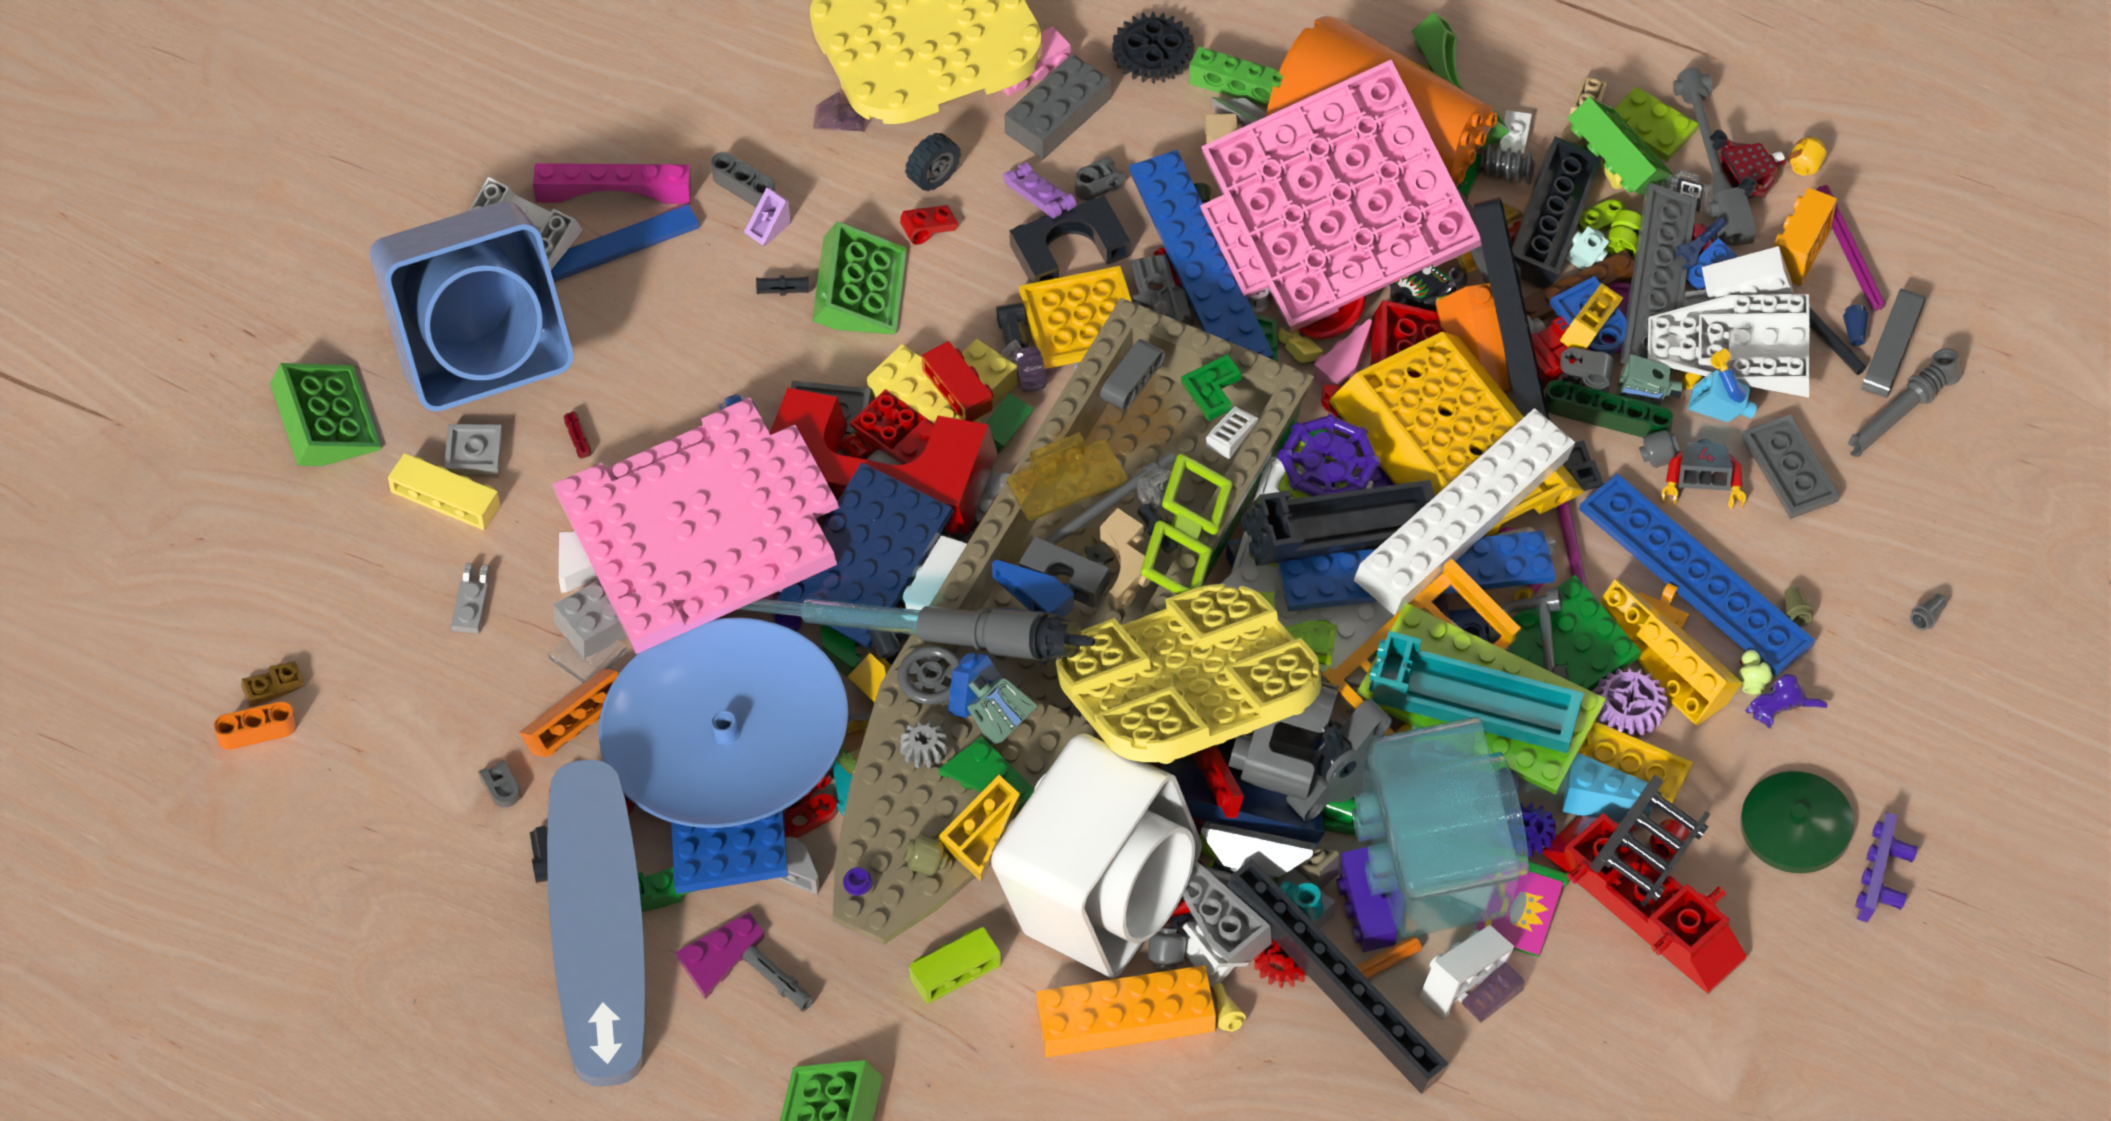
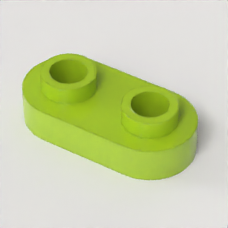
M1617 199L1604 201L1581 213L1578 229L1583 233L1587 227L1603 233L1611 229L1615 214L1619 211L1627 210L1623 202Z

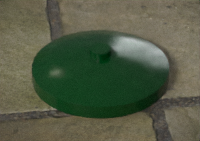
M1786 771L1764 778L1750 790L1743 803L1740 825L1747 846L1761 861L1785 872L1811 873L1829 867L1843 856L1852 839L1854 817L1847 798L1834 784L1812 773Z

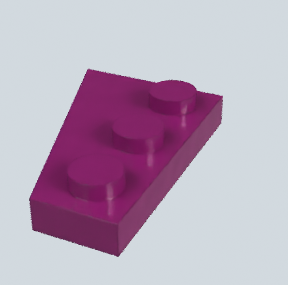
M747 912L677 951L676 956L703 997L707 999L712 993V989L720 981L723 982L728 977L729 971L739 961L744 960V952L752 945L757 946L764 939V932L751 913Z

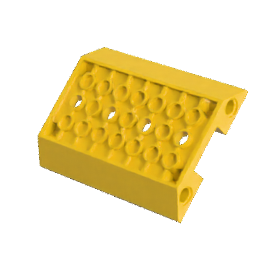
M1443 331L1357 372L1329 401L1345 422L1359 428L1364 427L1368 430V438L1376 456L1380 458V467L1394 485L1430 480L1435 496L1481 456L1472 454L1470 449L1480 450L1484 454L1524 418L1458 336ZM1407 372H1417L1420 374V377L1413 378ZM1438 411H1449L1451 416H1443ZM1561 465L1483 537L1496 536L1501 524L1533 508L1541 515L1583 494L1584 490L1567 469Z

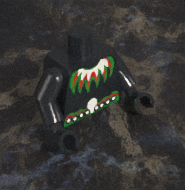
M1433 266L1426 267L1389 284L1390 297L1392 298L1390 302L1430 311L1436 310V298L1456 292L1457 285L1461 286L1467 282V275L1462 273L1456 279V276L1460 273L1458 267H1453L1449 271V277Z

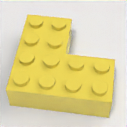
M977 338L962 352L965 362L969 367L973 366L976 369L981 382L984 385L988 384L994 394L992 404L994 408L1018 384L1017 366ZM903 344L867 377L868 388H871L872 399H875L886 389L934 424L938 415L961 419L922 371V357ZM985 415L979 417L978 419L972 422L978 423Z

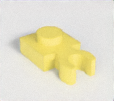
M1280 328L1277 338L1286 344L1285 348L1293 355L1295 360L1301 363L1316 361L1323 354V350L1309 337H1301L1298 330L1290 333V331L1287 332L1284 328Z

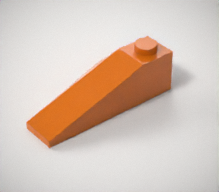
M1490 283L1464 287L1436 301L1435 305L1442 330L1458 336L1504 393L1510 392L1504 346Z

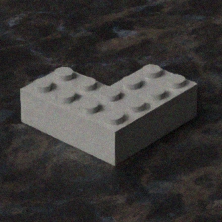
M599 580L553 605L554 624L584 660L627 637Z

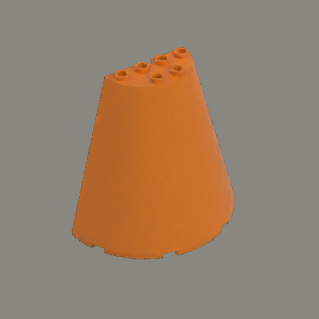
M1323 16L1314 20L1315 26L1312 29L1305 28L1291 46L1281 65L1279 72L1280 75H1283L1279 87L1273 86L1266 117L1392 60L1457 188L1458 184L1463 182L1469 165L1474 163L1476 150H1479L1480 146L1485 144L1487 134L1496 125L1497 113L1494 112L1492 107L1338 17Z

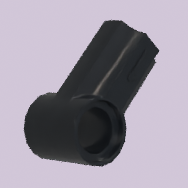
M1023 302L996 306L998 326L1003 332L1006 352H1011L1012 354L1023 353L1024 350L1029 348L1025 329L1026 318Z
M891 623L881 625L868 633L880 659L892 654H899L909 637L907 632H901L893 628Z
M541 826L529 832L534 857L532 858V865L536 883L548 881V827Z

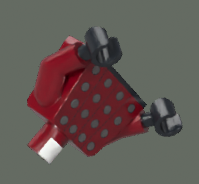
M1716 130L1709 139L1714 141L1712 144L1714 150H1722L1720 155L1721 167L1732 188L1744 189L1747 199L1753 196L1766 197L1776 183L1777 168L1786 164L1783 153L1778 151L1769 155L1760 143L1745 144L1733 142L1728 139L1722 130Z

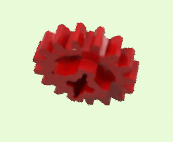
M1271 937L1272 944L1254 958V969L1259 970V977L1262 979L1268 976L1269 985L1278 981L1280 988H1283L1284 982H1289V985L1294 987L1296 979L1303 983L1306 973L1299 966L1295 968L1297 964Z

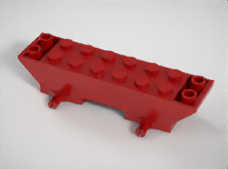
M1604 813L1598 818L1579 816L1559 833L1556 839L1551 840V847H1543L1542 854L1565 873L1568 871L1567 877L1570 881L1572 880V883H1578L1651 945L1654 953L1656 952L1657 955L1664 956L1707 994L1747 959L1744 950L1729 926L1730 919L1719 911L1716 905L1717 902L1726 896L1725 891L1721 890V887L1717 886L1713 892L1706 896L1698 893L1689 884L1683 887L1668 874L1661 884L1665 887L1661 896L1656 902L1651 899L1644 907L1640 903L1648 892L1611 866L1608 868L1604 865L1600 872L1596 873L1589 868L1619 825V823L1612 821ZM1633 824L1629 831L1633 833L1638 827ZM1618 845L1615 852L1619 854L1618 858L1653 883L1656 882L1662 871L1627 846L1623 848Z

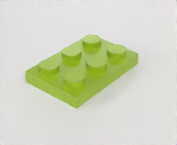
M1636 86L1614 108L1649 148L1667 162L1698 130L1697 122Z

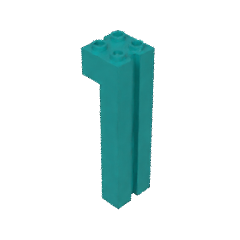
M1389 631L1386 640L1381 639L1377 652V662L1373 665L1369 691L1373 692L1372 699L1376 703L1568 753L1582 703V692L1420 650L1421 639Z

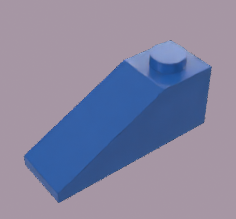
M1000 560L992 562L993 579L1029 611L1050 612L1065 617L1074 609V593L1066 583L1062 584L1053 576Z

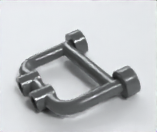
M1559 588L1547 590V596L1514 600L1504 604L1501 609L1508 616L1515 611L1539 608L1544 669L1569 681L1566 665L1555 666L1550 611L1562 610V598ZM1490 627L1491 639L1495 643L1502 636L1493 627ZM1510 646L1505 650L1510 652Z

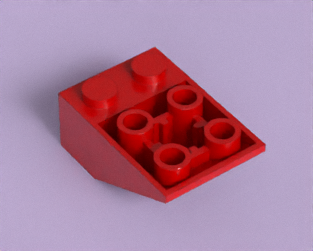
M885 389L850 422V425L874 451L881 450L903 465L914 461L923 453L934 423Z

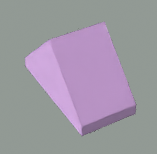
M766 188L744 233L761 245L766 246L790 224L789 201L771 188Z

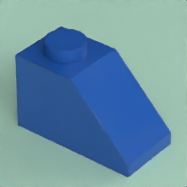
M971 652L965 655L960 660V664L952 671L948 711L951 715L967 718L971 714L967 706L977 695L967 684L976 675L981 674L989 684L993 680L1002 678L988 655Z

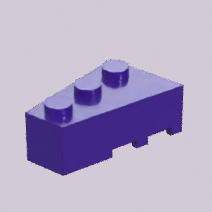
M1374 845L1342 852L1340 878L1336 879L1338 892L1340 895H1344L1346 899L1344 903L1347 919L1352 918L1354 924L1352 927L1353 939L1355 943H1360L1363 953L1396 945L1397 930L1389 899L1385 897L1380 881H1383L1381 871L1377 872L1374 864L1376 855Z

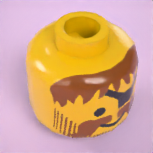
M1812 136L1800 138L1789 154V163L1795 173L1801 176L1814 175L1820 170L1827 156L1823 142Z

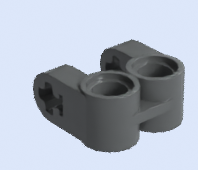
M1568 348L1561 354L1560 367L1563 373L1560 374L1558 380L1609 392L1614 360L1604 352ZM1571 359L1576 360L1574 364L1569 363Z

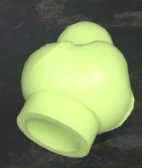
M1748 650L1742 655V660L1739 661L1744 667L1739 669L1738 679L1743 683V692L1760 695L1764 693L1765 686L1772 680L1771 668L1767 663L1763 662L1760 664L1761 659L1758 652Z

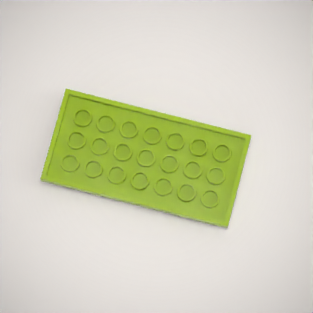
M1407 603L1391 631L1421 639L1420 650L1582 692V703L1569 751L1564 753L1397 708L1378 705L1384 712L1556 795L1602 710L1606 698ZM1378 655L1356 692L1363 701L1373 698V692L1369 691L1370 675L1373 665L1377 662Z

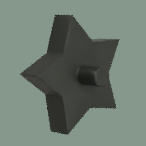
M1104 543L1097 547L1084 546L1087 559L1099 561L1103 564L1114 561V556L1105 551Z

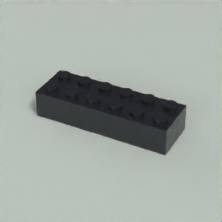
M1556 136L1552 140L1512 241L1515 261L1521 268V279L1542 288L1554 284L1600 165L1601 155L1597 157L1591 151Z

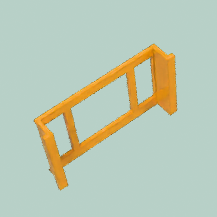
M1452 558L1443 565L1442 574L1408 603L1420 610L1426 609L1431 615L1454 625L1432 603L1451 585L1502 636L1493 645L1505 650L1515 641L1517 632L1521 630ZM1401 611L1335 670L1329 667L1323 673L1326 681L1339 686L1338 692L1355 710L1364 701L1344 680L1360 666L1366 672L1369 671L1372 664L1368 659L1378 651L1381 639L1386 640L1388 632L1391 631ZM1406 722L1396 732L1388 727L1384 735L1396 742L1394 748L1396 749L1412 734L1413 725Z

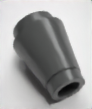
M1936 593L1915 606L1910 615L1911 623L1919 630L1933 628L1947 605L1946 598Z

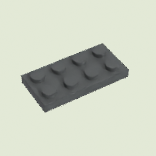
M1791 414L1742 432V439L1790 519L1839 502V493Z

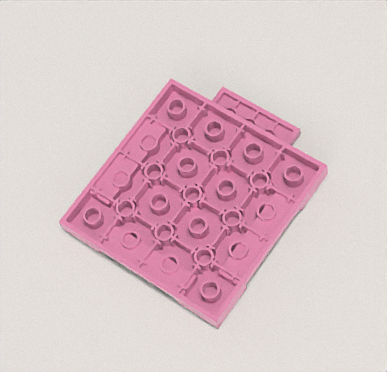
M1392 60L1201 146L1202 153L1223 194L1200 205L1201 211L1243 295L1248 298L1269 288L1290 333L1338 312L1339 307L1431 265L1436 267L1482 246L1479 232Z
M750 397L702 418V426L605 468L603 463H600L552 484L556 496L636 654L837 565L834 552L815 519L838 509L837 500L796 425L770 435Z

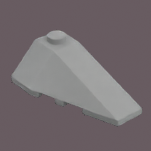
M1194 859L1192 872L1182 897L1206 941L1228 963L1253 960L1272 944L1271 926Z

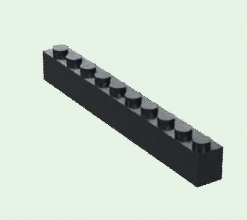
M1250 859L1230 876L1227 888L1271 926L1272 939L1421 1094L1442 1078L1449 1063L1253 859Z

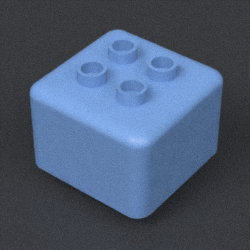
M500 201L382 237L372 245L369 254L402 372L417 398L426 409L436 412L443 411L561 374L571 366L573 350L542 237L517 204L511 201Z

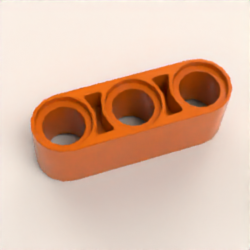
M275 702L219 716L214 722L217 742L220 747L226 750L287 737L294 733L296 729L294 712L291 705L287 702Z

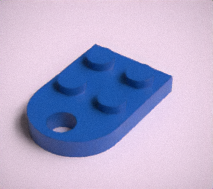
M1594 276L1552 297L1550 305L1558 316H1561L1570 326L1600 286V282ZM1618 307L1589 345L1588 349L1590 351L1612 354L1622 347L1627 320ZM1605 335L1612 336L1615 342L1611 344L1605 343L1602 337Z

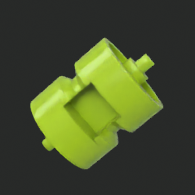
M1622 210L1615 214L1611 229L1606 237L1609 241L1605 247L1608 254L1613 256L1626 250L1632 259L1635 257L1641 221L1640 214L1629 210Z

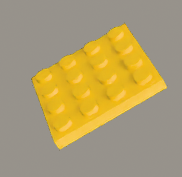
M1121 266L1018 286L1021 302H1023L1042 369L1081 362L1119 299L1123 298L1132 302Z

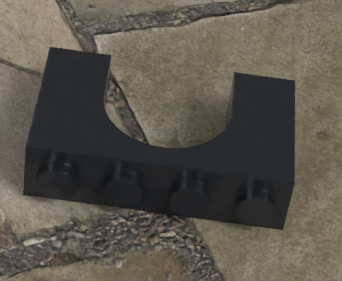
M1105 196L1089 199L1069 211L1065 209L1056 218L1043 216L1036 221L1025 225H1018L1014 229L1009 230L1010 247L1030 283L1059 278V266L1048 247L1052 241L1063 235L1078 234L1090 239L1097 247L1106 265L1130 257V239Z

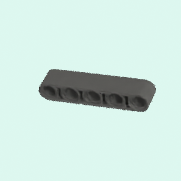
M1900 288L1862 385L1863 391L1888 398L1921 315L1926 299L1925 295Z

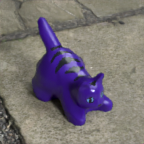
M1785 674L1776 681L1769 693L1764 692L1750 703V706L1745 711L1747 714L1753 713L1755 720L1770 728L1774 723L1773 718L1776 713L1793 710L1801 706L1827 708L1828 704L1821 699L1806 698L1804 690L1798 684L1797 677Z

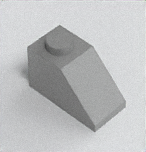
M786 837L788 876L775 879L817 895L820 891L819 878L806 845L795 837Z

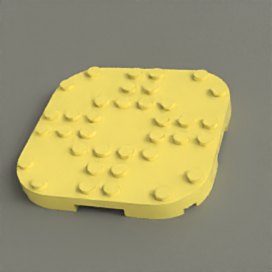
M813 0L810 7V18L815 39L823 54L827 55L839 77L841 88L850 105L864 118L869 120L872 117L883 119L884 124L906 123L939 112L938 104L984 89L988 95L1016 85L1035 71L1036 63L1043 56L1040 27L1025 0Z
M1225 584L1198 587L1165 599L1166 609L1120 625L1113 618L1081 630V635L1093 637L1095 645L1080 646L1075 657H1062L1056 661L1059 684L1062 690L1109 748L1124 758L1140 762L1168 764L1175 759L1216 744L1224 743L1242 734H1248L1253 730L1292 715L1301 714L1305 711V708L1313 703L1321 690V675L1316 654L1302 638L1295 640L1278 621L1277 611L1260 593L1244 586H1240L1238 590L1231 587L1226 588Z

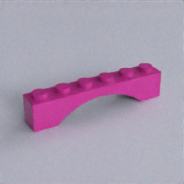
M535 163L533 188L536 203H562L572 197L597 191H622L641 194L664 204H690L692 181L690 165Z

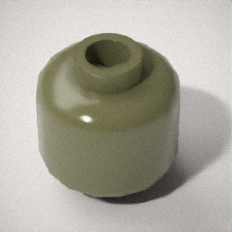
M918 835L915 839L909 840L903 860L907 861L909 870L933 876L938 869H944L948 853L944 852V844L940 840L925 835Z

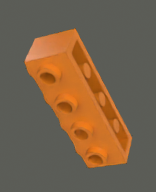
M603 668L518 732L532 755L545 758L553 755L561 745L577 737L586 726L598 721L605 698L619 675L618 672Z

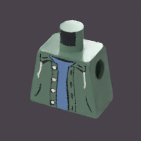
M1630 354L1618 381L1617 395L1660 406L1665 395L1680 397L1682 382L1669 380L1670 367L1668 365Z
M978 674L967 684L977 695L967 706L968 710L990 745L1002 742L1037 707L1031 699L1003 677L993 680L989 684L981 674Z

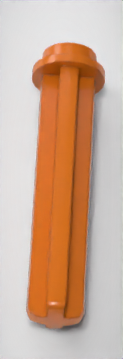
M1412 936L1355 967L1368 979L1420 952L1422 945L1417 937Z

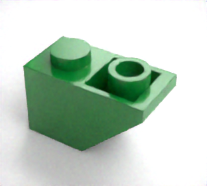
M821 625L822 651L834 664L836 670L847 677L862 662L861 653L856 654L855 647H860L861 645Z

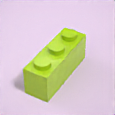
M984 927L970 930L960 939L941 945L937 951L927 956L916 958L909 965L910 980L925 1003L929 1004L1000 967V951Z

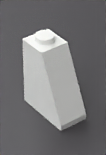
M559 532V584L561 593L571 591L597 580L598 578L575 532Z

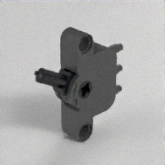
M1368 699L1361 703L1340 730L1335 725L1332 727L1324 726V733L1322 734L1324 744L1317 750L1312 759L1315 770L1306 801L1287 796L1286 799L1287 803L1304 821H1310L1317 817L1329 801L1342 803L1353 798L1379 768L1391 750L1395 748L1396 742L1384 735L1392 720L1373 699Z

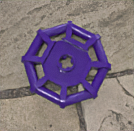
M1329 413L1328 416L1308 422H1296L1292 426V432L1283 449L1278 452V460L1283 464L1291 483L1290 488L1293 491L1299 490L1310 496L1366 489L1375 469L1380 466V458L1376 456L1368 438V430L1364 427L1359 428L1334 417V414ZM1326 428V432H1319L1315 437H1311L1309 432ZM1337 429L1351 437L1347 440L1333 434V430ZM1299 440L1306 444L1301 453L1294 452ZM1360 444L1365 457H1357L1355 446ZM1331 456L1336 462L1325 464L1323 457ZM1294 463H1300L1301 467L1303 465L1305 471L1302 475L1298 474ZM1356 467L1363 468L1358 479L1352 476ZM1309 481L1314 482V483H1316V484H1318V485H1321V486H1323V487H1325V488H1324V489L1319 488V487H1317V486H1315V485H1312V484H1310V483H1308V482H1309ZM1342 482L1341 484H1347L1345 487L1332 490L1336 483Z

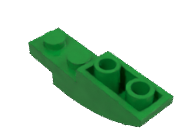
M674 867L645 877L643 872L638 873L642 912L682 902L681 896L692 893H676Z

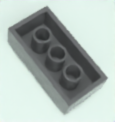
M1072 53L1004 114L1005 134L1044 160L1111 99V79Z

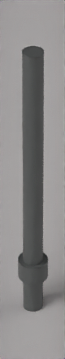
M1169 452L1156 462L1151 461L1142 468L1143 471L1044 540H1049L1056 545L1146 481H1153L1160 476L1162 470L1175 462V455Z

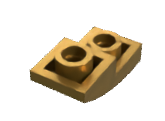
M296 661L269 666L268 673L243 678L241 682V687L249 706L277 699L304 685V680Z

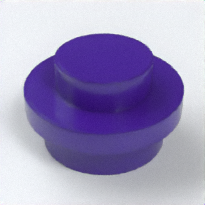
M852 868L845 874L843 886L851 895H864L872 886V878L863 868Z

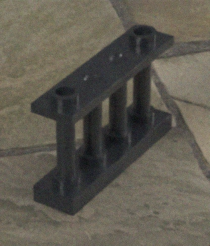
M1656 775L1650 780L1589 866L1596 873H1599L1604 865L1608 868L1611 866L1648 892L1640 903L1644 907L1651 899L1656 902L1665 890V887L1661 884L1694 837L1700 840L1709 827L1705 822L1711 815L1706 811L1697 822L1666 800L1658 790L1664 781ZM1648 804L1652 807L1655 805L1688 828L1691 832L1685 841L1682 842L1647 817L1648 813L1644 811L1645 807ZM1633 824L1637 827L1642 826L1677 851L1671 861L1667 862L1632 837L1633 833L1629 830ZM1618 845L1623 848L1627 846L1662 871L1656 882L1653 883L1618 858L1619 854L1615 852Z

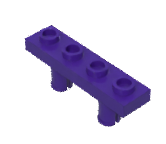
M1886 812L1881 821L1877 820L1874 825L1872 837H1875V842L1870 845L1866 860L1870 861L1869 868H1865L1861 878L1864 890L1859 892L1855 907L1859 908L1857 919L1867 923L1875 912L1878 902L1902 910L1907 893L1883 886L1884 883H1882L1887 858L1890 855L1912 863L1918 850V846L1894 838L1893 833L1897 815Z

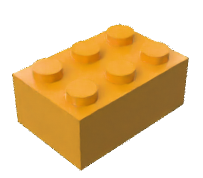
M1809 187L1803 196H1798L1794 205L1795 212L1793 215H1788L1784 224L1785 231L1783 234L1779 233L1773 246H1779L1789 271L1791 282L1802 286L1831 231L1837 198Z

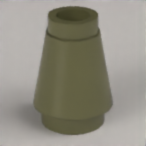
M1791 586L1787 588L1784 592L1786 616L1799 627L1809 624L1812 620L1813 609L1799 587Z

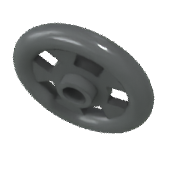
M925 646L910 652L902 660L898 669L900 688L907 697L921 704L935 705L948 701L951 684L949 687L942 684L945 681V677L952 679V671L960 664L959 657L952 651L939 646ZM927 657L929 661L919 667L917 661ZM942 659L950 664L946 670L939 664ZM917 674L918 682L910 683L909 675ZM935 675L936 677L928 678L927 676ZM924 687L929 689L935 688L933 694L923 693L922 691Z

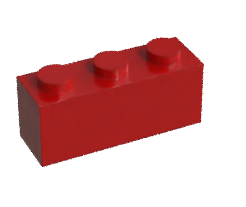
M946 341L921 355L922 371L961 420L974 421L993 410L992 399L994 394L988 384L984 385L981 382L978 372L973 366L969 367L965 362V358L959 348H954L949 341Z

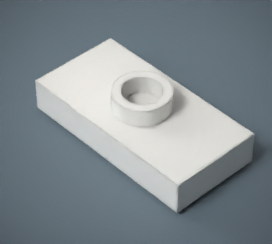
M1506 110L1504 122L1510 132L1500 141L1502 154H1505L1508 147H1510L1512 156H1515L1520 149L1524 158L1532 114Z

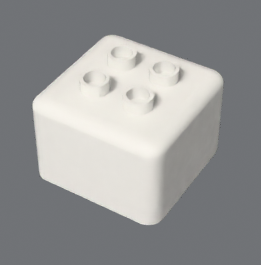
M1081 733L1070 739L1049 771L1040 778L1033 794L1017 817L1008 824L1003 837L992 853L991 864L1024 934L1110 978H1116L1123 972L1142 942L1155 935L1174 912L1188 884L1194 859L1197 861L1200 856L1202 842L1174 775L1147 762L1124 758L1112 751L1105 742L1089 734Z

